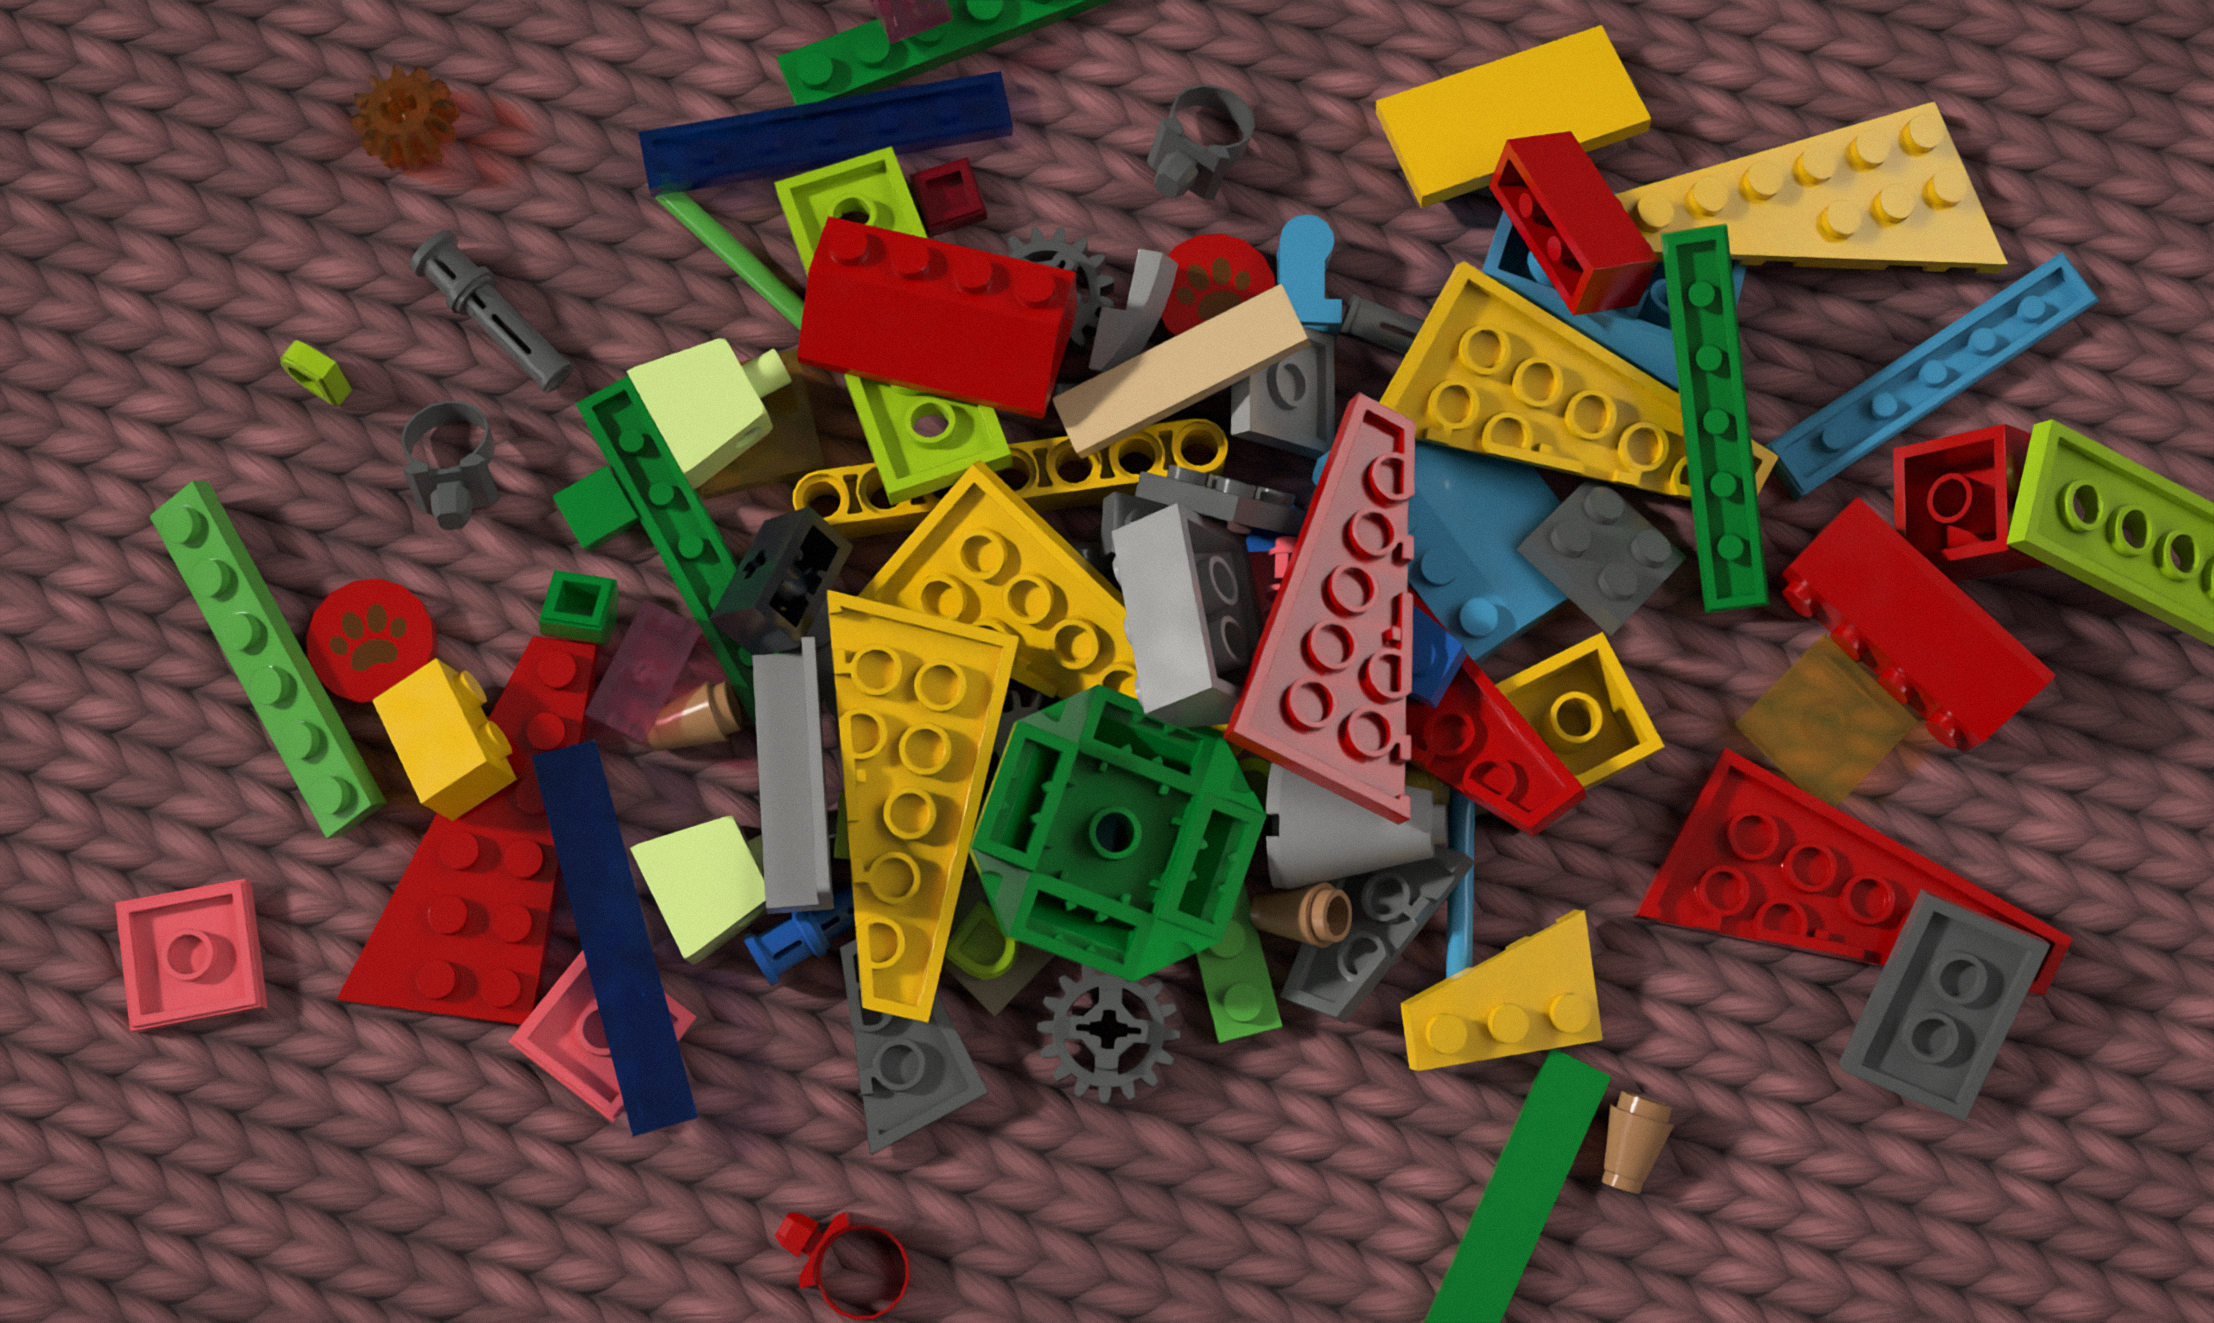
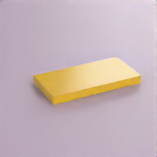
M1602 25L1376 100V115L1421 208L1489 186L1507 139L1571 131L1584 151L1589 152L1648 132L1651 124V117Z

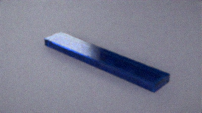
M998 71L638 133L651 197H656L673 192H685L819 169L891 146L896 156L1013 136V123L1002 73Z
M596 740L533 755L531 758L632 1138L697 1120L698 1115Z

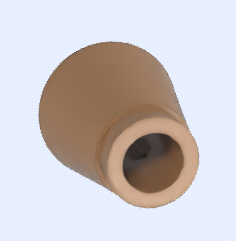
M708 680L655 710V712L645 715L643 717V725L651 747L654 751L658 752L664 749L730 741L732 733L744 729V718L739 700L731 684L725 681L715 685L711 680Z
M1322 882L1291 890L1282 889L1260 892L1252 901L1250 915L1252 924L1258 931H1267L1268 933L1312 946L1326 948L1333 942H1341L1347 936L1352 922V907L1348 895L1343 890L1335 889L1330 883Z
M1621 1090L1618 1104H1610L1603 1183L1627 1192L1640 1194L1643 1182H1646L1674 1127V1124L1669 1122L1672 1106L1649 1097Z

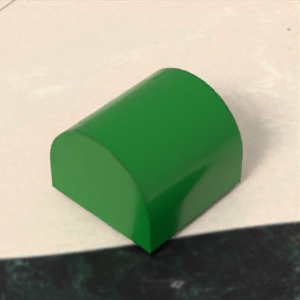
M554 570L538 621L541 635L607 646L612 638L617 619L619 602L617 579Z

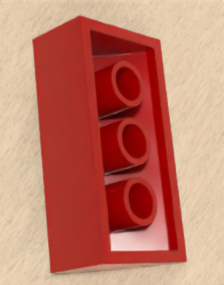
M828 216L808 272L797 360L798 363L1044 420L1077 314L1076 272Z
M1859 497L1855 498L1827 524L1774 580L1783 589L1782 596L1792 609L1802 616H1813L1831 633L1829 635L1830 641L1838 651L1851 660L1858 661L1860 659L1879 676L1877 683L1890 698L1900 704L1908 703L1927 720L1925 726L1937 741L1949 748L1957 747L1962 753L1986 741L2056 676Z

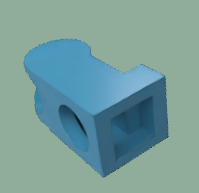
M1309 214L1296 216L1289 220L1282 229L1276 256V286L1282 283L1302 325L1333 335L1334 341H1337L1342 324V299H1325V271L1328 268L1335 241L1333 231L1328 223L1318 216Z

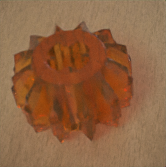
M393 63L390 79L382 81L380 77L370 74L369 83L373 88L372 93H354V103L361 112L352 116L351 122L355 132L362 136L360 144L368 156L373 158L380 156L385 167L393 171L405 160L410 170L419 173L422 157L430 155L431 159L442 163L443 153L438 145L440 143H457L458 134L452 124L460 120V111L456 103L450 101L451 92L443 80L436 79L431 81L432 79L428 71L419 65L407 77L402 67Z

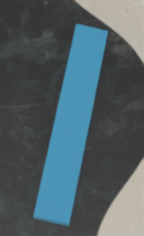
M2063 252L2059 253L1767 444L1765 448L1779 456L1772 469L1796 502L2092 308L2100 300Z

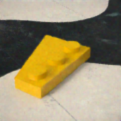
M1575 909L1556 919L1557 923L1531 937L1525 936L1505 947V951L1473 968L1467 967L1400 1003L1409 1069L1422 1071L1603 1040L1585 910Z

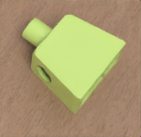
M718 338L636 366L627 371L692 490L703 485L772 430L773 425L760 399L792 382L774 348L741 366L725 338Z
M733 816L712 820L639 843L630 848L683 958L693 965L709 956L767 912L762 834L748 841L740 824Z

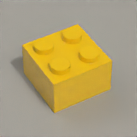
M1603 632L1495 684L1581 783L1585 791L1649 760L1665 747Z

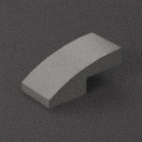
M1144 249L1138 250L1126 311L1102 306L1089 369L1102 374L1138 356L1156 328L1173 287L1178 263L1161 252Z

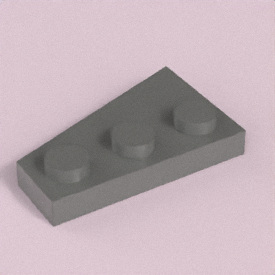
M1435 845L1433 858L1327 881L1335 889L1343 890L1350 899L1352 907L1350 930L1344 940L1333 942L1326 948L1301 943L1280 997L1292 1005L1346 1024L1475 862L1467 854Z
M855 939L840 947L858 1062V1076L866 1117L870 1155H874L989 1093L937 991L929 1023L862 1007L857 942Z

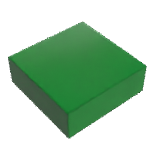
M608 465L552 496L586 554L641 523Z

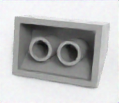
M1176 503L1112 531L1116 554L1113 560V570L1118 583L1122 587L1127 615L1124 619V631L1128 642L1133 648L1138 676L1135 679V693L1140 705L1144 709V714L1176 727L1187 728L1228 724L1264 629L1246 538Z

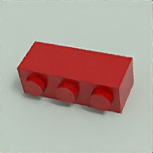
M1566 131L1507 139L1489 188L1572 315L1577 316L1638 306L1659 258L1573 133Z

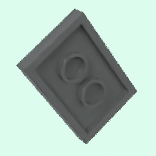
M1921 888L1840 1058L1839 1066L1848 1074L1965 1122L2050 944L2043 938Z

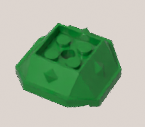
M1099 684L1014 722L968 847L1003 936L1126 982L1137 981L1192 954L1223 942L1260 836L1266 813L1254 791L1250 790L1227 741L1223 738L1222 732L1208 726L1176 727L1144 714V709L1138 699ZM1105 815L1119 820L1125 830V841L1122 847L1115 853L1105 850L1099 844L1096 837L1097 824Z

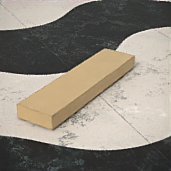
M1281 283L1052 398V401L1076 454L1083 459L1311 346V343Z

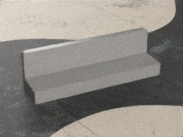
M815 636L801 637L802 652L752 655L767 914L834 909L819 659Z

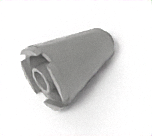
M1272 762L1266 799V814H1272V836H1266L1268 867L1272 886L1274 888H1287L1291 890L1433 858L1435 845L1447 844V805L1435 804L1433 791L1405 785V795L1411 796L1410 820L1397 825Z

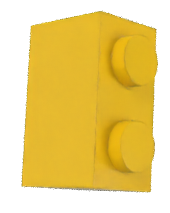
M436 658L372 700L421 804L449 820H456L517 780L506 756L512 753L511 746L500 728L494 722L488 721L481 705L487 702L485 693L477 680L468 671L463 670L458 673Z

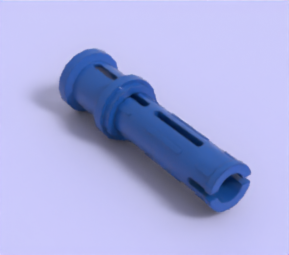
M852 883L833 893L834 909L790 912L789 917L756 936L749 932L742 937L771 987L780 982L779 975L811 955H815L818 958L828 953L826 950L832 947L829 941L855 926Z

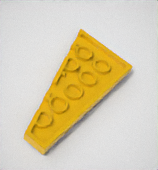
M1935 101L1615 194L1645 240L1651 245L1654 253L1659 258L1658 262H1663L1660 233L1725 223L1728 228L1731 259L1738 260L1739 265H1762L1765 261L1793 262V267L1885 270L1889 265L1922 266L1923 271L1945 272L1950 267L1976 268V273L1997 274L2008 265Z
M1465 261L1457 264L1379 402L1415 422V440L1691 501L1679 394ZM1751 439L1758 496L1779 456Z
M981 460L969 467L857 596L1018 636L1019 641L1010 678L1051 698L1057 695L1067 699L1099 684L1137 699L1134 685L1135 679L1138 676L1133 648L1128 642L1124 631V619L1127 615L1123 594ZM1228 724L1211 725L1208 727L1221 731L1224 736ZM1226 740L1235 757L1244 749Z
M827 590L862 1007L929 1023L969 853L968 847L974 832L1019 637Z

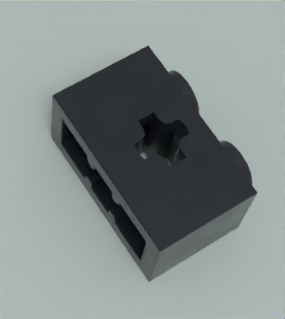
M810 506L765 520L709 620L751 655L773 654L800 647L802 643L801 637L806 636L827 597V590H831L854 546Z

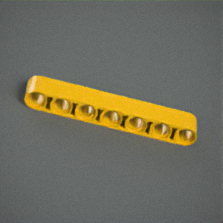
M1188 419L1152 424L1083 459L1076 454L1069 436L1008 444L1012 454L1013 466L994 473L998 476L1001 472L1008 469H1017L1023 472L1029 480L1022 489L1014 492L1038 513L1102 504L1103 499L1114 491L1135 496L1140 474H1131L1125 471L1119 463L1122 457L1132 452H1140L1151 459L1153 466L1147 471L1148 473L1167 477L1169 465L1179 466L1207 473L1205 486H1207L1209 474L1221 476L1224 471L1228 441L1224 431L1216 423L1207 419ZM1203 444L1212 450L1215 459L1203 466L1193 465L1187 462L1181 452L1189 445ZM1068 461H1080L1088 466L1091 473L1084 481L1069 483L1062 480L1057 471L1061 465ZM869 463L818 470L806 474L798 481L793 491L792 502L795 510L808 507L816 497L822 495H832L838 498L840 505L837 511L823 519L844 538L850 539L915 530L942 499L937 498L931 492L900 502L890 509H879L870 503V499L875 491L884 486L876 464Z

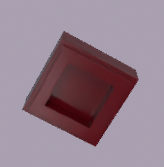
M968 157L910 175L911 185L929 237L988 219L987 210Z

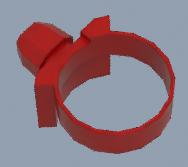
M789 1212L775 1234L776 1239L783 1248L797 1258H801L803 1253L810 1257L799 1276V1289L818 1285L828 1305L838 1314L855 1320L874 1319L892 1310L905 1296L911 1279L910 1259L902 1242L890 1231L874 1225L854 1226L851 1212H843L833 1218L824 1233L818 1229L821 1222L803 1213ZM870 1228L886 1234L898 1245L905 1260L906 1279L900 1295L889 1308L877 1314L856 1315L842 1310L830 1299L823 1283L822 1264L827 1250L840 1236L854 1229Z

